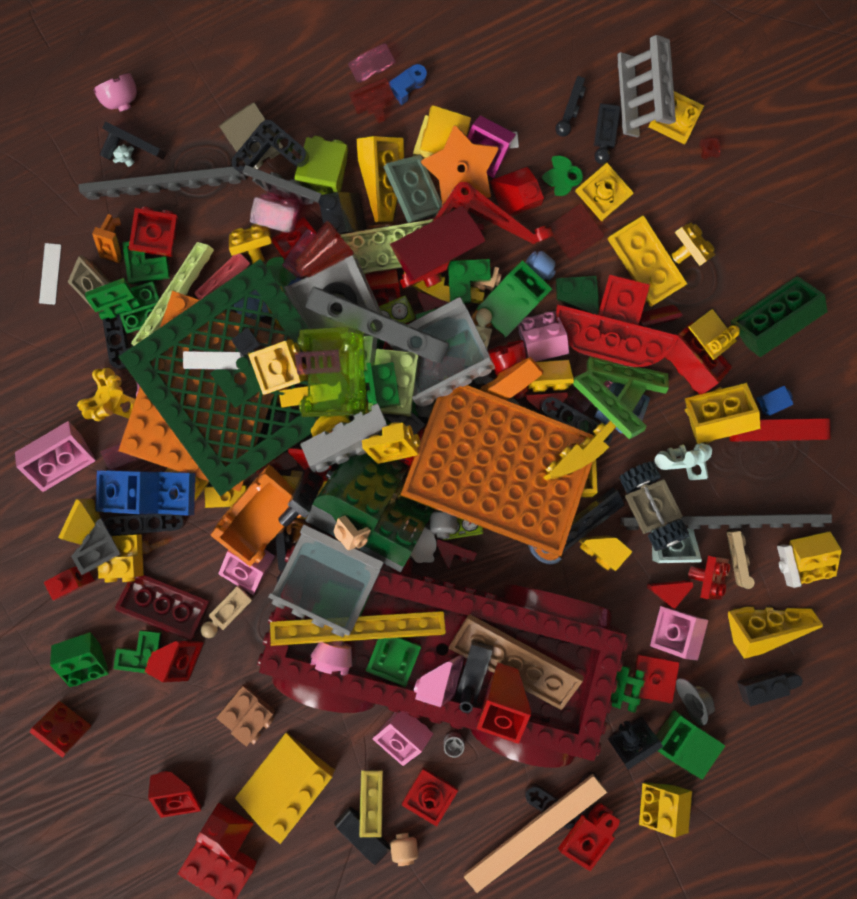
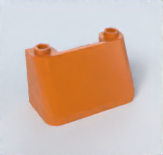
M269 464L222 516L210 535L249 567L254 562L259 563L266 554L263 551L268 543L284 527L280 524L278 518L289 507L287 504L294 489Z

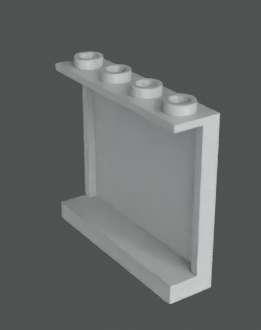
M352 255L331 267L284 287L286 290L284 292L330 359H333L331 354L335 350L338 351L346 343L348 337L372 335L306 308L305 306L313 286L323 289L326 285L333 282L345 283L354 290L357 304L382 314L356 255ZM334 293L337 296L345 298L344 295H342L341 293ZM336 302L333 308L339 310L342 309V305ZM374 319L372 322L375 330L380 331L383 325L379 319Z

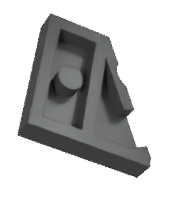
M102 519L95 523L96 525L84 538L81 546L71 556L81 575L121 555Z

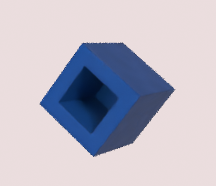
M785 386L775 388L756 397L764 416L772 415L793 405L792 394Z

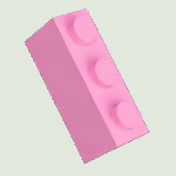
M69 421L15 452L16 467L42 492L95 462V458L82 435Z
M459 655L425 674L421 679H417L414 692L417 693L415 699L439 707L453 699L464 657Z

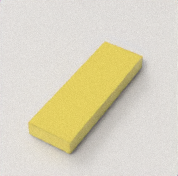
M361 771L360 837H382L383 771Z

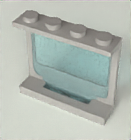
M460 297L408 324L450 343L441 364L419 355L414 396L412 397L419 407L430 405L434 399L449 395L459 386H466L473 379L479 376H486L495 368L467 307ZM413 336L411 340L413 346L421 347V337ZM388 343L394 349V351L410 352L391 343Z
M303 525L300 531L301 536L273 593H270L268 597L273 599L271 604L279 608L290 607L293 609L291 613L300 618H304L306 615L313 618L311 623L321 628L327 625L333 628L332 633L342 638L345 634L349 636L384 563L356 549L348 551L341 542Z

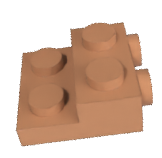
M243 685L218 715L217 719L232 731L231 734L247 747L249 743L254 745L261 736L259 731L263 726L267 729L275 718L272 715L276 710L247 686Z

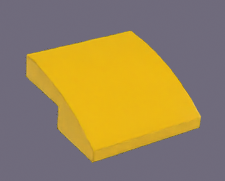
M431 106L427 125L423 131L420 150L434 154L444 149L454 125H457L467 136L471 117Z

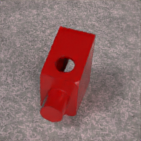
M76 566L46 580L44 585L51 599L55 601L95 581L90 572L81 575ZM76 573L79 574L81 581L77 579Z

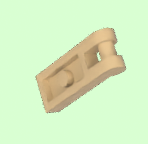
M726 531L736 583L740 587L751 589L755 582L752 577H749L748 566L750 562L744 551V546L746 545L745 537L741 534V531Z

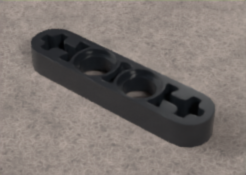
M545 397L540 401V411L551 419L579 430L580 423L584 420L588 421L590 427L586 432L592 434L595 426L600 424L556 398ZM552 401V406L560 409L558 413L554 410H548L547 412L546 402L551 403ZM566 410L572 413V419L569 422H565L562 419V414ZM612 432L604 440L607 445L612 440Z
M174 514L115 516L106 519L104 523L111 535L179 530L184 527L186 519L184 515H176V519H180V523H177L176 527L174 523L165 524V520L174 519ZM152 517H157L160 520V525L156 529L150 526ZM133 518L137 519L140 523L137 530L130 528L129 523ZM114 520L115 524L124 523V527L115 528L114 532V529L110 528V524H113Z

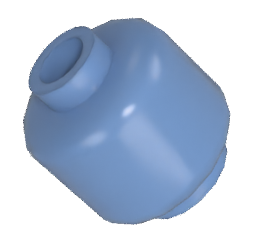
M534 251L525 262L543 280H550L556 272L554 270L555 261L543 251Z

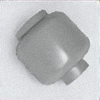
M435 509L430 516V531L436 534L437 538L448 539L451 534L457 531V517Z

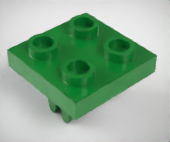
M402 637L378 639L366 672L406 687L421 645Z

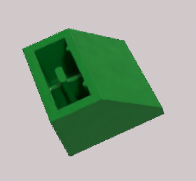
M91 632L51 645L50 666L69 687L78 686L109 675L101 645Z

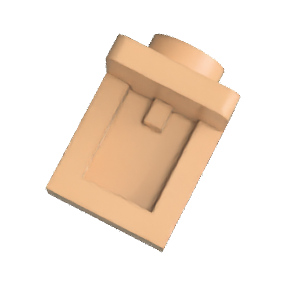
M495 267L489 282H470V285L480 289V291L485 289L493 291L494 285H499L502 274H498L499 268Z
M345 515L338 518L333 532L336 538L349 551L356 547L361 548L368 541L367 538L371 530L366 527L358 531Z

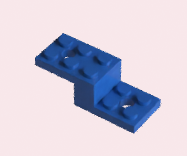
M97 471L96 512L194 515L195 473ZM176 489H177V491H178V496H177V498H176V496H175V491H176Z

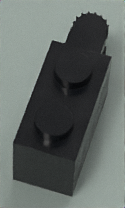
M777 670L737 681L742 700L750 707L791 695L789 690L803 685L802 677L794 672L783 674Z

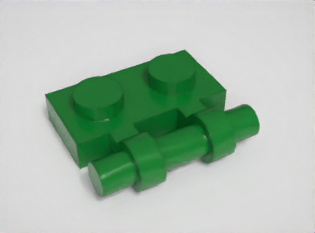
M125 278L85 292V298L94 311H101L99 312L101 320L108 317L112 319L117 317L119 313L131 312L135 307L141 306L138 298L133 299L134 292Z
M622 665L621 671H617L615 678L617 680V688L615 693L612 692L610 701H612V707L618 709L622 708L623 701L629 703L628 711L636 713L637 705H640L641 698H639L641 687H644L645 683L643 679L645 671L637 669L635 677L629 676L631 667ZM627 683L633 684L631 695L625 694Z

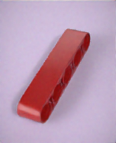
M830 419L760 420V429L729 436V442L831 439Z

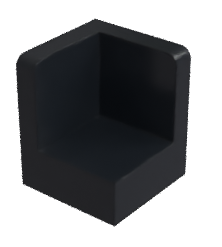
M249 327L231 339L243 358L262 346Z

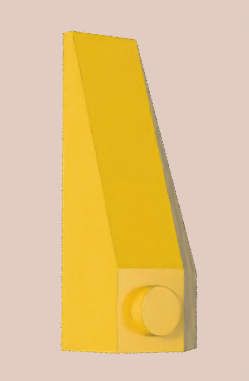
M372 136L357 139L358 162L375 222H391L394 218L397 197L384 166L387 163L404 159L403 138Z
M744 607L728 612L733 642L744 659L766 653L823 626L812 609L787 608L785 611H778L767 607L765 610H754V607Z

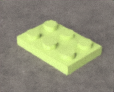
M376 349L374 365L394 362L401 404L399 406L381 408L382 413L411 416L419 355L412 352ZM369 403V404H368V411H369V412L372 411V409H371V406H373L372 403Z

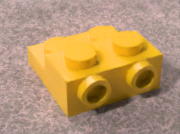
M292 339L248 354L263 395L307 380V367L304 363L300 362L298 356L301 353L300 347Z
M399 422L382 427V436L373 435L369 439L362 440V448L377 464L418 455V447H420L418 434L413 435L410 425L405 426L404 423Z
M142 534L112 536L121 555L98 567V579L105 578V582H117L118 578H122V582L135 581V577L144 576Z

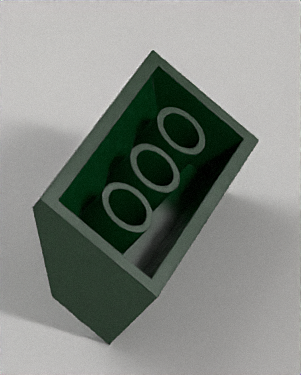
M796 276L730 322L732 326L739 327V336L747 348L757 356L762 357L827 313L825 294Z

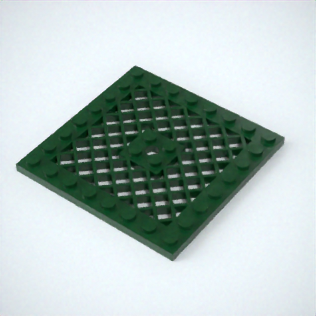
M261 259L119 356L122 363L220 496L311 434V428L315 422L328 411L335 410L341 413L359 400ZM256 290L260 296L252 295L250 293ZM248 297L260 299L258 311L247 309ZM244 298L243 308L233 307L234 304ZM263 301L273 314L262 312ZM227 310L225 320L214 319ZM231 310L242 311L240 323L229 321ZM246 312L257 314L255 326L244 324ZM261 315L272 317L270 329L259 327ZM276 319L284 331L274 330ZM209 322L207 333L197 331ZM213 322L224 323L223 335L212 334ZM228 324L240 326L238 334L243 332V327L255 329L254 335L256 338L258 330L270 332L268 344L259 342L262 346L266 347L272 346L273 333L285 335L284 341L289 336L294 343L296 342L299 345L301 355L309 365L306 366L309 370L308 381L299 383L307 384V386L320 385L319 383L311 382L313 371L322 384L327 383L329 386H335L340 381L341 392L338 395V399L318 402L308 410H306L307 404H303V410L291 409V406L288 408L276 406L278 395L286 394L279 392V390L270 392L275 394L273 405L261 403L263 393L249 355L237 359L236 367L238 369H215L210 374L214 378L213 380L204 378L205 369H201L200 377L189 375L190 369H186L185 374L174 373L176 361L183 362V359L176 358L178 346L189 348V352H193V349L204 350V352H227L224 351L226 339L231 340L234 338L227 336ZM196 334L207 336L205 347L194 346ZM191 335L190 345L179 343ZM211 337L222 338L220 350L209 348ZM173 347L172 357L162 355ZM161 358L171 360L170 372L159 370ZM156 359L154 367L151 362ZM239 372L244 373L247 378L243 385L235 382V375ZM160 374L169 375L168 384L165 383ZM173 376L184 378L182 389L172 388ZM188 379L199 380L198 392L187 390ZM203 381L214 383L213 395L202 393ZM295 384L291 385V390L294 389ZM218 385L227 397L217 396ZM172 391L182 393L180 402ZM259 392L258 403L247 401ZM186 394L197 395L195 407L184 405ZM201 396L212 398L210 409L199 407ZM216 399L227 401L225 412L214 410ZM231 403L235 408L242 404L240 415L229 413ZM246 404L257 406L255 417L244 415ZM261 407L272 409L270 420L259 418ZM185 409L194 410L193 420ZM275 409L287 411L285 422L274 421ZM198 411L209 413L208 424L197 422ZM290 412L301 414L289 422ZM213 414L224 415L223 427L212 425ZM228 416L240 418L238 429L227 427ZM243 419L254 421L253 432L242 430ZM258 421L270 423L268 434L256 433ZM273 424L283 426L271 435ZM197 426L207 428L206 437H204ZM211 428L222 430L220 441L209 439ZM226 431L237 433L235 444L224 442ZM241 434L252 435L250 446L239 445ZM256 436L266 438L254 447ZM210 443L220 445L218 454L212 448ZM223 446L234 447L233 458L222 457ZM238 448L249 450L237 458ZM223 461L232 462V463H230L229 465L226 466V465L223 463Z

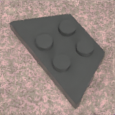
M245 165L242 172L244 175L252 177V181L261 186L265 191L301 205L313 204L314 201L318 203L322 195L302 187V184L292 179L286 181L282 179L281 175L274 172L268 174Z

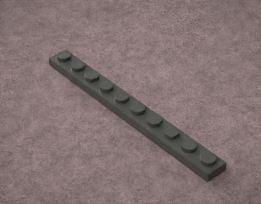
M832 514L683 516L679 520H683L684 524L688 525V529H701V525H708L709 529H720L721 525H729V528H742V524H749V528H762V524H770L772 528H782L783 524H790V527H804V523H811V527H824V523H832ZM620 517V525L626 526V530H639V524L635 517Z

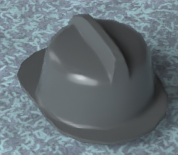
M682 678L676 681V689L690 717L698 725H705L708 721V716L715 711L712 696L705 688L700 686L694 687L689 681Z

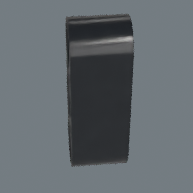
M351 806L334 821L336 828L372 864L377 865L391 850L389 843L383 837H360V814Z

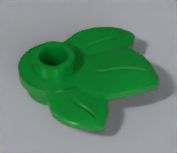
M553 156L552 164L554 169L547 171L542 176V180L547 185L555 187V196L567 195L572 187L579 185L583 179L581 169L577 166H572L571 161L563 156ZM574 174L576 179L571 180L569 175Z
M275 257L267 262V269L278 285L282 286L283 291L286 292L284 287L288 286L292 280L295 281L296 275L291 270L283 268L284 258Z

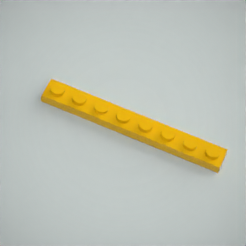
M444 612L358 617L349 636L345 634L343 638L332 633L333 628L327 625L321 628L311 623L313 619L270 622L271 646L444 635L446 633ZM350 617L328 618L327 620L345 627Z

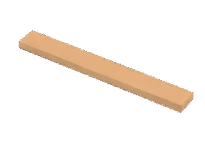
M594 774L590 775L465 872L464 878L478 893L606 794V789Z

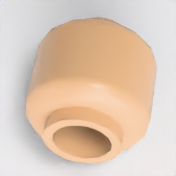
M408 833L397 834V839L390 842L392 861L398 863V866L414 864V860L419 856L416 838L409 837Z

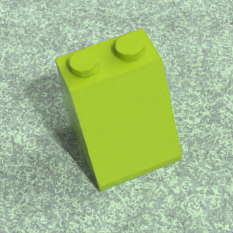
M318 136L306 137L303 148L309 154V161L305 166L297 167L295 181L300 182L302 187L322 195L341 192L348 157L347 145L339 140L330 142Z

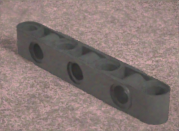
M314 286L305 306L312 311L440 364L450 344L433 335ZM336 302L342 305L343 310L341 314H336L333 311V305ZM374 319H379L382 322L383 326L380 331L373 328L372 322ZM413 336L421 337V347L413 346L411 342Z

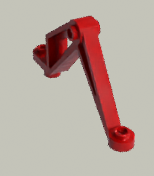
M460 182L451 190V193L432 220L433 222L448 214L452 208L457 209L463 206L467 212L470 211L532 244L554 236L551 228L547 229L546 226L534 230L535 234H533L473 188L468 182ZM449 262L412 282L409 281L406 273L403 274V279L400 280L402 288L410 287L422 281L429 288L442 282L439 274L447 270Z

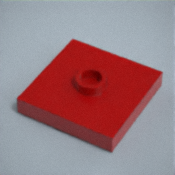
M637 654L633 677H635L637 669L645 671L643 678L645 683L644 687H641L639 697L672 703L679 662Z

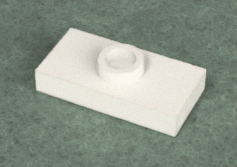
M778 545L777 549L781 560L779 568L785 576L787 586L793 588L800 587L802 584L792 546Z

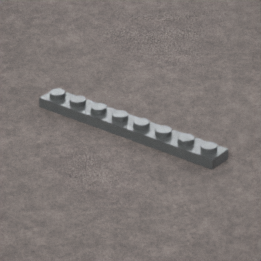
M233 167L78 185L79 192L90 200H96L100 196L119 197L120 194L125 193L138 195L143 191L158 193L161 189L176 191L180 190V187L187 186L189 188H199L205 184L219 186L223 182L238 184L241 183V180H246V175L239 173Z

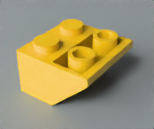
M569 360L536 362L544 372L528 386L529 389H533V393L545 392V390H548L547 388H553V391L566 390L568 386L574 383Z
M831 532L790 540L801 584H808L821 579H830L837 575L841 548Z
M609 535L583 537L579 540L581 543L580 548L588 555H595L597 557L595 561L607 570L611 568L616 571L632 553L620 540Z
M643 783L639 825L675 838L689 833L692 791L675 785Z

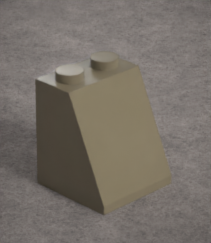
M250 103L218 126L237 153L265 119L255 103ZM267 128L266 132L275 137L274 132ZM255 142L251 146V151L257 152L260 149L259 142ZM271 146L254 168L258 169L264 164L263 160L267 157L272 159L280 153ZM247 152L246 155L249 158H252V156Z

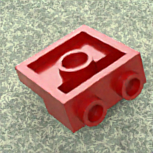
M149 207L135 208L129 250L172 257L178 225L177 215L168 210L157 212Z

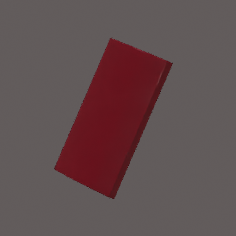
M461 206L396 240L390 246L409 281L412 282L481 245L486 240L469 213Z
M144 575L135 577V581L127 582L114 609L119 613L193 641L209 601Z

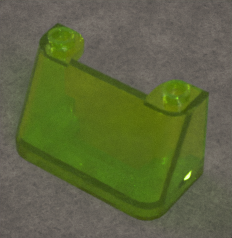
M350 327L300 330L298 346L304 353H307L308 396H304L299 403L301 417H350L360 412L364 415L366 411L365 343L362 331Z

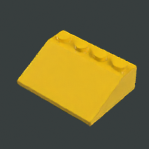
M286 732L235 799L264 832L281 844L331 780L335 770Z

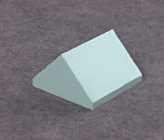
M687 528L690 536L668 548L655 551L652 546V561L658 563L701 562L702 559L694 530Z

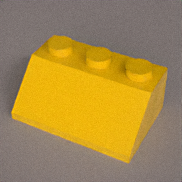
M747 383L685 398L692 431L697 444L760 429V413Z

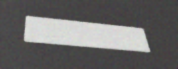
M45 243L39 303L55 305L61 252L60 244Z
M184 351L183 368L238 369L236 361L241 356L240 352Z

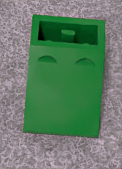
M522 260L476 310L479 311L482 308L490 310L492 313L490 323L506 338L548 295L552 288Z
M675 710L672 711L656 735L663 745L658 752L702 780L725 747L723 743Z

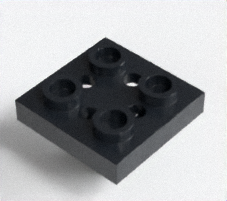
M642 716L632 723L623 721L626 727L621 723L619 731L607 738L628 770L663 747Z

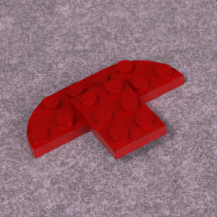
M609 275L598 315L557 305L556 322L558 323L557 318L559 317L567 333L568 345L579 353L630 367L649 366L665 358L672 351L679 338L678 335L639 326L650 289L649 284Z

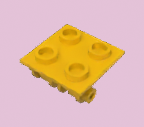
M713 309L688 327L713 360L737 342L735 338L740 333L738 326L727 328Z

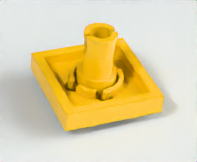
M608 163L603 165L575 190L601 221L633 195L632 190Z
M255 223L251 228L245 230L239 228L232 231V234H229V250L232 256L248 251L252 264L259 259L262 262L264 261L260 247L272 244L268 223Z
M691 222L675 232L684 244L671 254L678 264L692 255L700 266L715 256L713 252L714 247L709 241L703 239L701 236L702 231L696 224L693 225Z

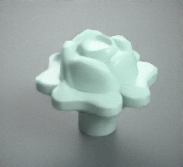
M124 144L118 146L113 152L115 156L113 159L114 163L125 162L128 167L134 163L131 158L134 148L132 146L127 148Z

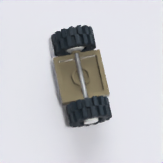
M650 461L630 469V471H626L619 478L626 493H630L625 498L642 533L645 534L653 531L648 535V538L654 550L659 551L681 542V540L689 537L690 534L683 520H679L683 516L665 480L656 482L661 476L654 462Z

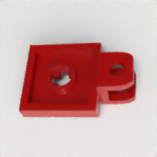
M599 803L589 813L588 818L584 815L580 817L560 844L558 850L591 872L614 841L615 837L612 834L618 828L620 820L612 815L611 809ZM601 811H605V813L602 814L601 817H600V816H599V813H600ZM612 820V823L607 825L608 821ZM586 840H589L590 843H589L588 845L585 844V845L583 846V843H584Z

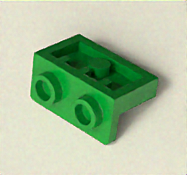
M371 362L366 363L367 370H364L365 382L370 384V390L367 391L368 402L373 405L378 403L380 409L401 405L394 362L373 366Z

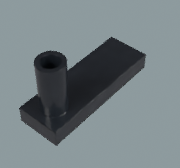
M105 121L102 129L108 131L109 134L99 154L100 156L111 161L114 150L117 148L120 139H123L164 160L167 152Z
M309 467L303 472L287 504L289 507L278 518L280 524L285 527L289 526L299 514L305 518L310 513L313 502L324 482V479Z
M473 640L455 697L461 700L460 710L464 713L471 712L473 703L476 704L493 651V646Z

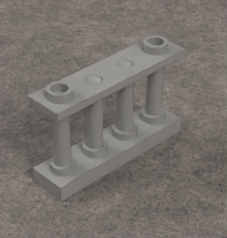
M658 35L651 37L650 50L635 57L622 52L618 53L623 134L639 137V126L653 120L665 124L675 123L670 39ZM651 59L652 69L635 77V66ZM653 79V91L637 97L636 86ZM654 99L655 111L638 117V106Z

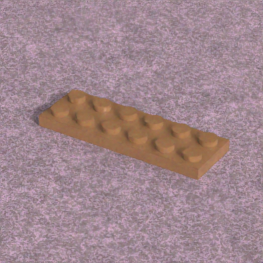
M471 614L467 616L449 646L450 650L465 658L468 656L472 640L493 646L487 670L494 673L497 662L518 669L524 690L560 710L563 709L583 682V676Z

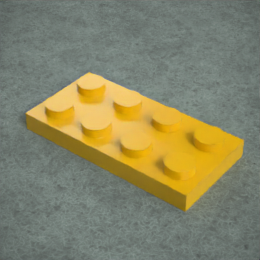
M641 216L608 237V241L633 280L650 285L646 300L651 307L687 285L644 216Z

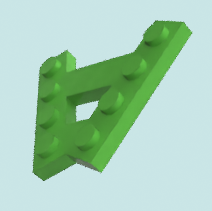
M591 356L587 360V372L574 377L573 383L628 439L644 432L646 425L633 413L645 390L666 394L669 389L667 373L625 366ZM606 380L625 385L618 397L604 385Z

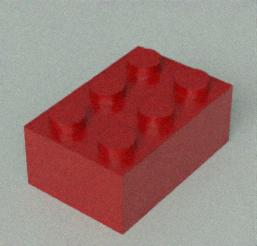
M197 841L177 875L216 899H236L252 874L257 861L238 850L231 862Z

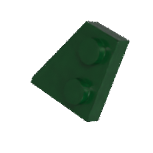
M597 276L555 279L556 300L565 304L568 303L579 310L582 309L592 314H599Z

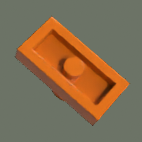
M108 214L101 228L95 227L92 234L100 258L120 263L122 254L114 231L116 226H121L119 217L113 218L112 215Z

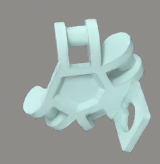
M704 443L696 444L694 451L688 452L684 444L679 445L677 449L671 447L667 449V452L660 451L657 454L655 464L663 470L686 468L689 480L707 479L706 461L711 457L712 449ZM696 464L702 469L700 475H696L692 471V467L696 466Z

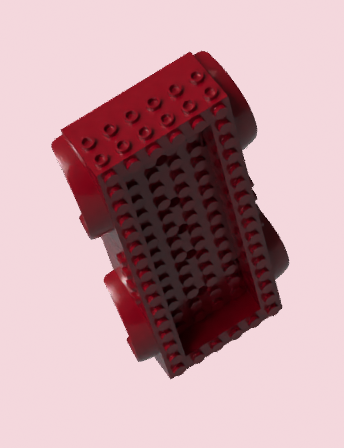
M327 535V536H329V537H331V538H333V539L339 541L336 537H334V536H332V535ZM295 546L288 549L285 562H288ZM300 555L281 593V598L312 612L315 603H320L322 599L319 592L323 583L328 584L330 579L360 591L363 590L364 583L312 558ZM408 558L401 572L383 564L361 615L377 616L444 612L446 631L444 635L407 638L409 641L420 644L421 649L406 687L366 672L378 639L343 641L351 646L352 667L349 668L347 675H341V671H332V674H328L315 669L316 664L311 665L312 657L310 655L318 643L271 646L270 629L264 636L263 645H266L263 653H260L257 666H260L259 673L272 676L274 686L281 693L301 704L339 713L363 712L379 704L388 707V710L400 713V711H405L415 718L424 716L430 718L429 720L434 723L442 724V721L450 723V726L456 729L469 728L474 737L492 751L524 764L547 768L570 765L575 757L595 761L596 755L600 754L601 743L599 741L601 734L604 735L607 722H605L606 714H609L611 711L612 692L615 693L617 688V680L615 678L617 671L620 672L622 668V651H625L628 645L626 634L616 626L610 625L612 619L611 610L570 597L516 585H507L503 596L412 573L414 560ZM276 606L274 612L272 611L268 624L270 622L311 620L313 618L306 615L304 618H300L291 613L292 608L285 606L282 609ZM469 614L583 676V682L562 710L525 690L531 709V716L519 744L477 729L493 672L486 671L476 704L473 703L472 711L464 713L460 710L461 700L455 697L467 659L465 657L453 699L442 707L415 699L417 693L414 692L417 679H421L425 674L460 655L450 650L449 646ZM440 643L448 646L445 651H439L436 647Z

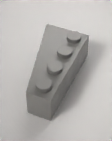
M378 403L371 406V412L364 415L360 412L354 415L352 422H341L335 425L332 429L333 432L328 433L324 431L301 443L307 462L313 472H323L334 463L341 464L349 460V457L353 455L367 453L362 448V440L369 439L373 435L382 436V427L387 426Z

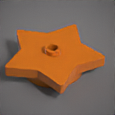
M457 125L453 126L444 149L421 160V163L439 179L442 204L451 193V190L460 182H468L485 197H491L487 170L498 151V147L474 144ZM463 164L465 171L459 172L457 169L458 165Z

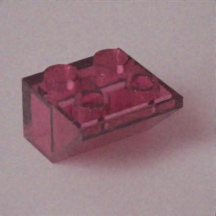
M262 193L254 197L249 222L291 233L296 227L303 205L299 204V200L294 198H278L279 194Z

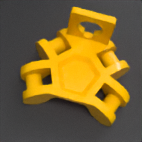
M95 369L92 373L93 379L98 385L95 396L82 399L77 403L85 419L101 421L106 416L117 414L129 419L136 399L123 394L122 388L119 387L122 383L121 378L115 375L112 369ZM129 401L131 403L130 409L123 412L122 407H120L121 403Z

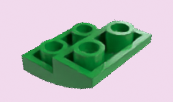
M154 281L131 288L134 292L133 299L138 298L141 306L135 307L131 312L125 311L119 314L126 334L140 330L160 300Z

